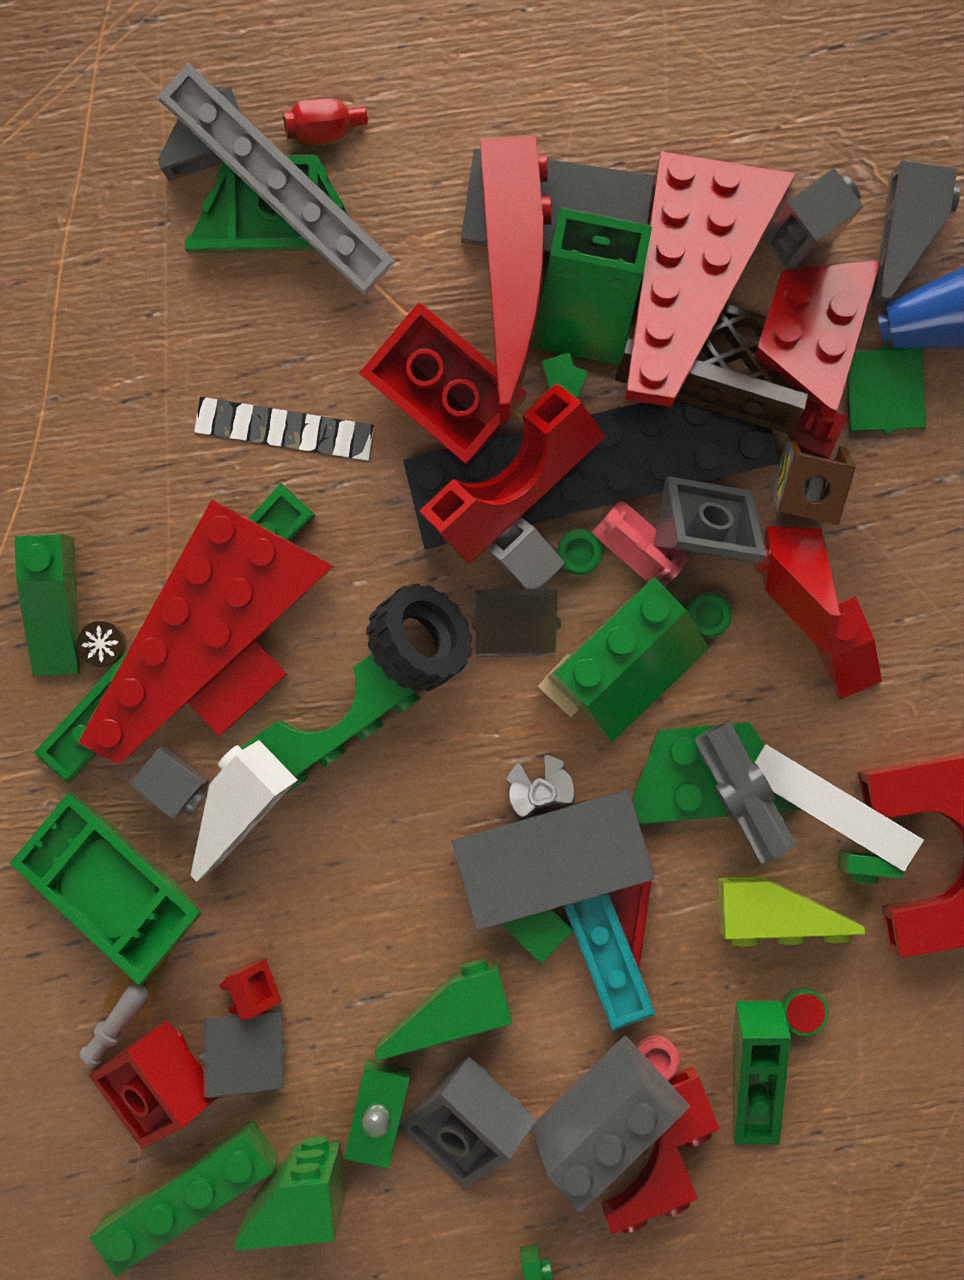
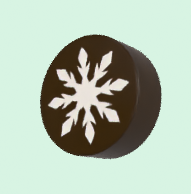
M95 621L89 623L81 630L77 639V648L82 659L88 664L106 667L115 664L122 657L126 649V639L124 633L117 625L106 621Z

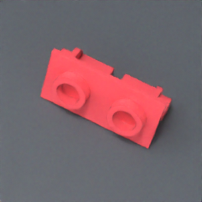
M624 501L618 502L592 531L601 543L646 582L655 577L666 587L680 573L683 566L690 559L682 551L654 547L657 529Z

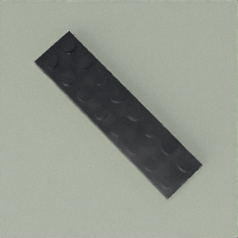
M677 399L672 407L640 402L591 414L606 437L521 517L529 524H534L617 504L621 501L625 502L662 493L667 476L707 482L777 465L780 462L772 429ZM524 431L492 438L467 464L448 449L403 460L425 550L448 545V543L419 510L453 479L464 483H481L503 472L519 452Z

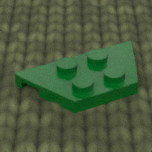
M286 155L347 214L337 191L331 184L317 155ZM224 162L216 175L217 182L213 190L207 194L204 200L200 218L192 234L188 235L185 240V250L187 253L316 251Z
M750 722L731 723L751 762L754 763L765 745ZM719 724L659 729L656 731L649 749L650 753L645 765L642 767L632 796L639 824L729 816L713 785L716 782L693 741L701 733ZM774 793L775 800H773V803L778 812L801 810V808Z

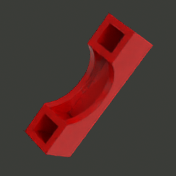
M558 383L553 385L522 414L524 422L523 441L516 457L503 472L481 483H464L453 479L419 510L442 538L468 564L484 552L606 437L582 402Z

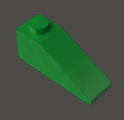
M63 534L14 536L16 583L32 675L80 674V655L77 648L79 633L74 538Z
M477 959L460 965L461 972L452 974L377 1041L375 1049L377 1061L511 1025L512 1015L498 963L487 964L486 959Z
M736 1001L733 1028L734 1144H780L791 1040L782 1001Z

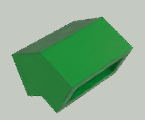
M570 353L543 360L540 373L546 392L558 383L578 399L588 371L574 367Z

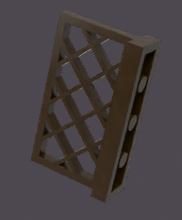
M638 304L615 377V381L627 384ZM727 304L717 320V325L701 350L708 360L704 362L696 360L676 399L791 435L805 409L808 394L803 389L799 392L774 384L770 377L780 373L770 370L768 367L763 369L752 354L756 352L760 339L745 344L735 330L745 326L754 329L758 336L761 337L767 316ZM724 334L734 350L719 355L709 339ZM741 358L752 374L745 375L729 370L726 364Z

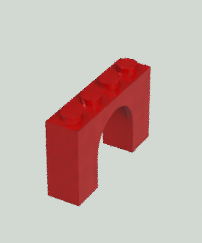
M964 753L858 771L862 799L865 805L887 818L920 812H939L953 823L963 844V863L960 872L948 888L931 897L882 905L889 950L898 957L904 958L964 947Z

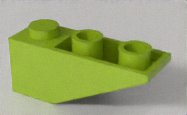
M763 876L717 878L719 933L725 939H731L734 946L759 945V938H777V943L798 945L804 944L805 937L823 936V941L828 943L851 942V935L865 934V927L855 920Z

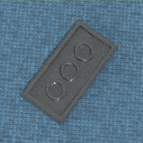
M474 149L461 242L487 246L480 149ZM547 159L548 182H541L540 188L541 196H550L551 225H543L542 254L550 255L560 207L647 225L654 182L653 174Z
M629 789L451 841L477 931L655 879Z

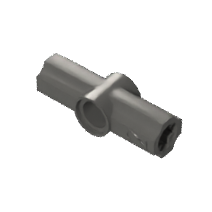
M726 721L714 726L694 738L693 741L696 744V748L699 750L706 767L716 782L713 786L730 818L733 821H737L757 861L763 864L767 861L775 860L796 846L793 836L773 803L775 795L759 766L751 762L731 722Z

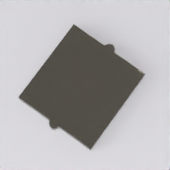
M476 589V617L471 620V627L476 630V657H556V629L561 627V619L557 617V589Z

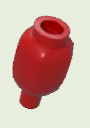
M335 99L304 100L297 102L292 107V110L283 111L287 140L296 139L303 145L332 142L345 136L350 127L368 125L365 106L347 108L342 102Z

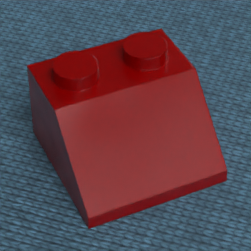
M168 1020L147 1031L88 1075L141 1149L183 1129L218 1098L204 1097V1068L187 1048L184 1036L180 1031L173 1028Z

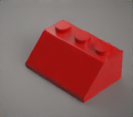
M421 302L417 303L359 372V375L465 464L487 445L508 421H500L496 366ZM520 388L511 417L526 399L527 392L523 388Z

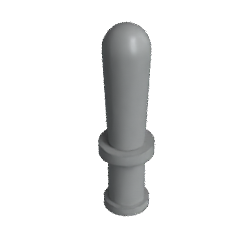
M136 983L130 985L106 1021H101L94 1029V1038L88 1046L83 1047L80 1051V1058L84 1063L93 1067L98 1066L107 1049L118 1044L122 1038L121 1031L148 999V990L144 985Z

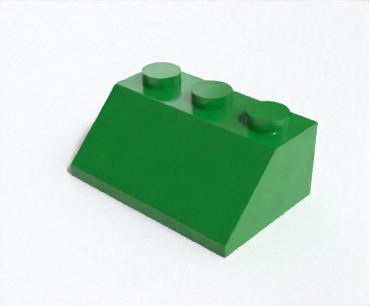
M653 577L637 590L548 677L612 743L693 665L709 647L687 610Z
M311 1137L302 1140L301 1145L293 1147L253 1196L235 1239L236 1251L334 1242L345 1199L340 1141L329 1142L327 1137Z

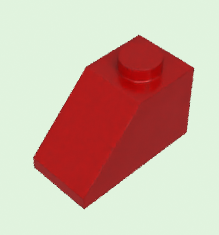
M856 596L837 601L840 619L833 652H822L815 644L839 700L882 682L875 639Z

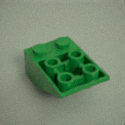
M560 207L531 348L559 354L570 353L574 357L619 365L626 345L642 280L653 226Z

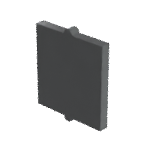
M281 1011L263 1012L254 1018L242 1021L239 1015L203 1019V1053L200 1054L199 1060L203 1062L204 1097L211 1098L283 1088L282 1055L286 1053V1047L282 1045Z

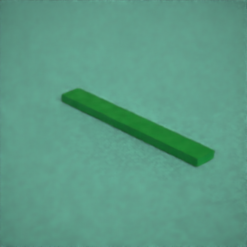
M280 483L248 519L292 542L316 514ZM128 650L34 751V754L66 783H71L97 755L96 752L81 745L78 741Z

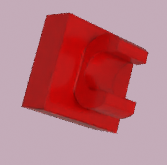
M807 399L805 409L791 435L796 437L801 450L817 457L829 459L848 417L836 412L834 419L828 418L820 412L822 405Z
M266 958L251 962L226 976V980L219 985L221 990L229 988L234 1004L228 1007L229 1013H238L241 1021L254 1018L282 1001Z

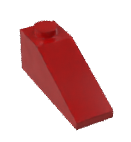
M766 526L764 538L766 558L763 562H754L755 572H762L766 593L822 652H833L840 611L822 528Z

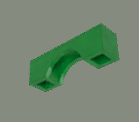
M372 653L353 667L356 681L354 701L347 715L338 724L322 731H305L295 728L283 720H279L240 748L243 750L259 740L297 779L295 784L286 792L288 794L309 779L304 770L318 760L323 767H326L346 752L342 743L355 734L358 735L361 741L384 725L379 719L380 716L393 707L398 714L402 713L421 699L419 694L412 691L411 688L406 687L404 689L398 686L396 681L385 676V672L373 660L374 655Z
M252 1119L216 1143L198 1161L163 1186L148 1194L136 1196L103 1218L89 1239L114 1277H116L273 1172L278 1155L254 1119Z

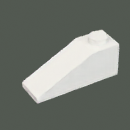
M259 740L243 750L238 745L235 746L217 764L222 770L209 784L190 875L196 882L220 866L297 781Z

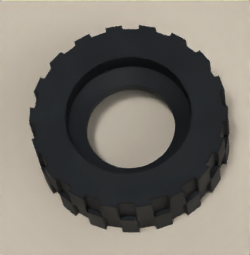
M412 584L409 587L405 585L399 588L371 613L368 619L370 624L366 630V635L369 637V642H367L369 651H372L374 655L373 660L385 672L384 675L396 681L398 686L404 689L406 687L411 688L415 692H421L422 690L428 692L438 686L440 687L468 664L467 659L472 654L471 642L473 640L472 634L469 633V624L466 617H463L459 611L461 609L448 598L449 596L443 592L436 591L434 587L429 585L420 586V584ZM413 618L419 621L431 633L437 648V652L433 657H424L410 645L402 626L406 619Z

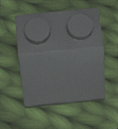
M468 1056L439 1080L402 1120L399 1127L464 1188H467L508 1162L536 1119L524 1108L517 1098L505 1091L483 1066L477 1064Z

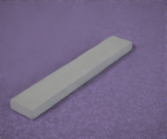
M189 63L156 97L364 296L394 265L395 260Z

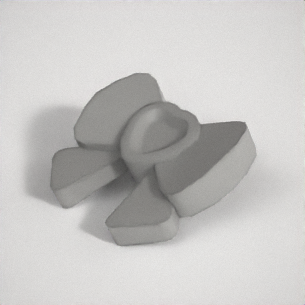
M545 755V780L538 778L533 784H531L521 764L517 763L507 776V781L511 785L509 792L510 802L519 818L526 819L536 808H543L554 803L571 806L574 803L575 792L573 782L568 773L563 770L564 762L562 760Z

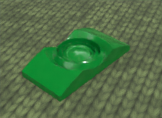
M73 793L66 794L9 863L138 985H143L202 914L201 910L171 877L149 862L127 841L114 825Z

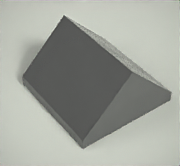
M667 476L663 486L654 547L737 561L763 562L766 558V551L753 491Z

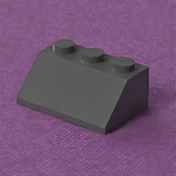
M625 1035L531 1129L547 1176L580 1213L669 1129L690 1105Z

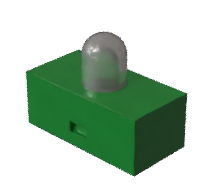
M366 1060L343 1159L389 1169L411 1069Z

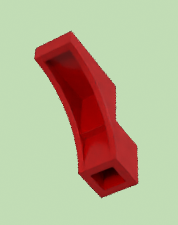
M694 1067L676 1073L668 1081L687 1101L690 1107L655 1141L651 1154L637 1177L621 1192L601 1202L604 1217L611 1234L622 1231L624 1234L638 1231L647 1224L648 1219L663 1213L665 1216L677 1215L690 1207V1202L698 1199L677 1147L686 1144L687 1147L703 1144L711 1139V1133L720 1130Z

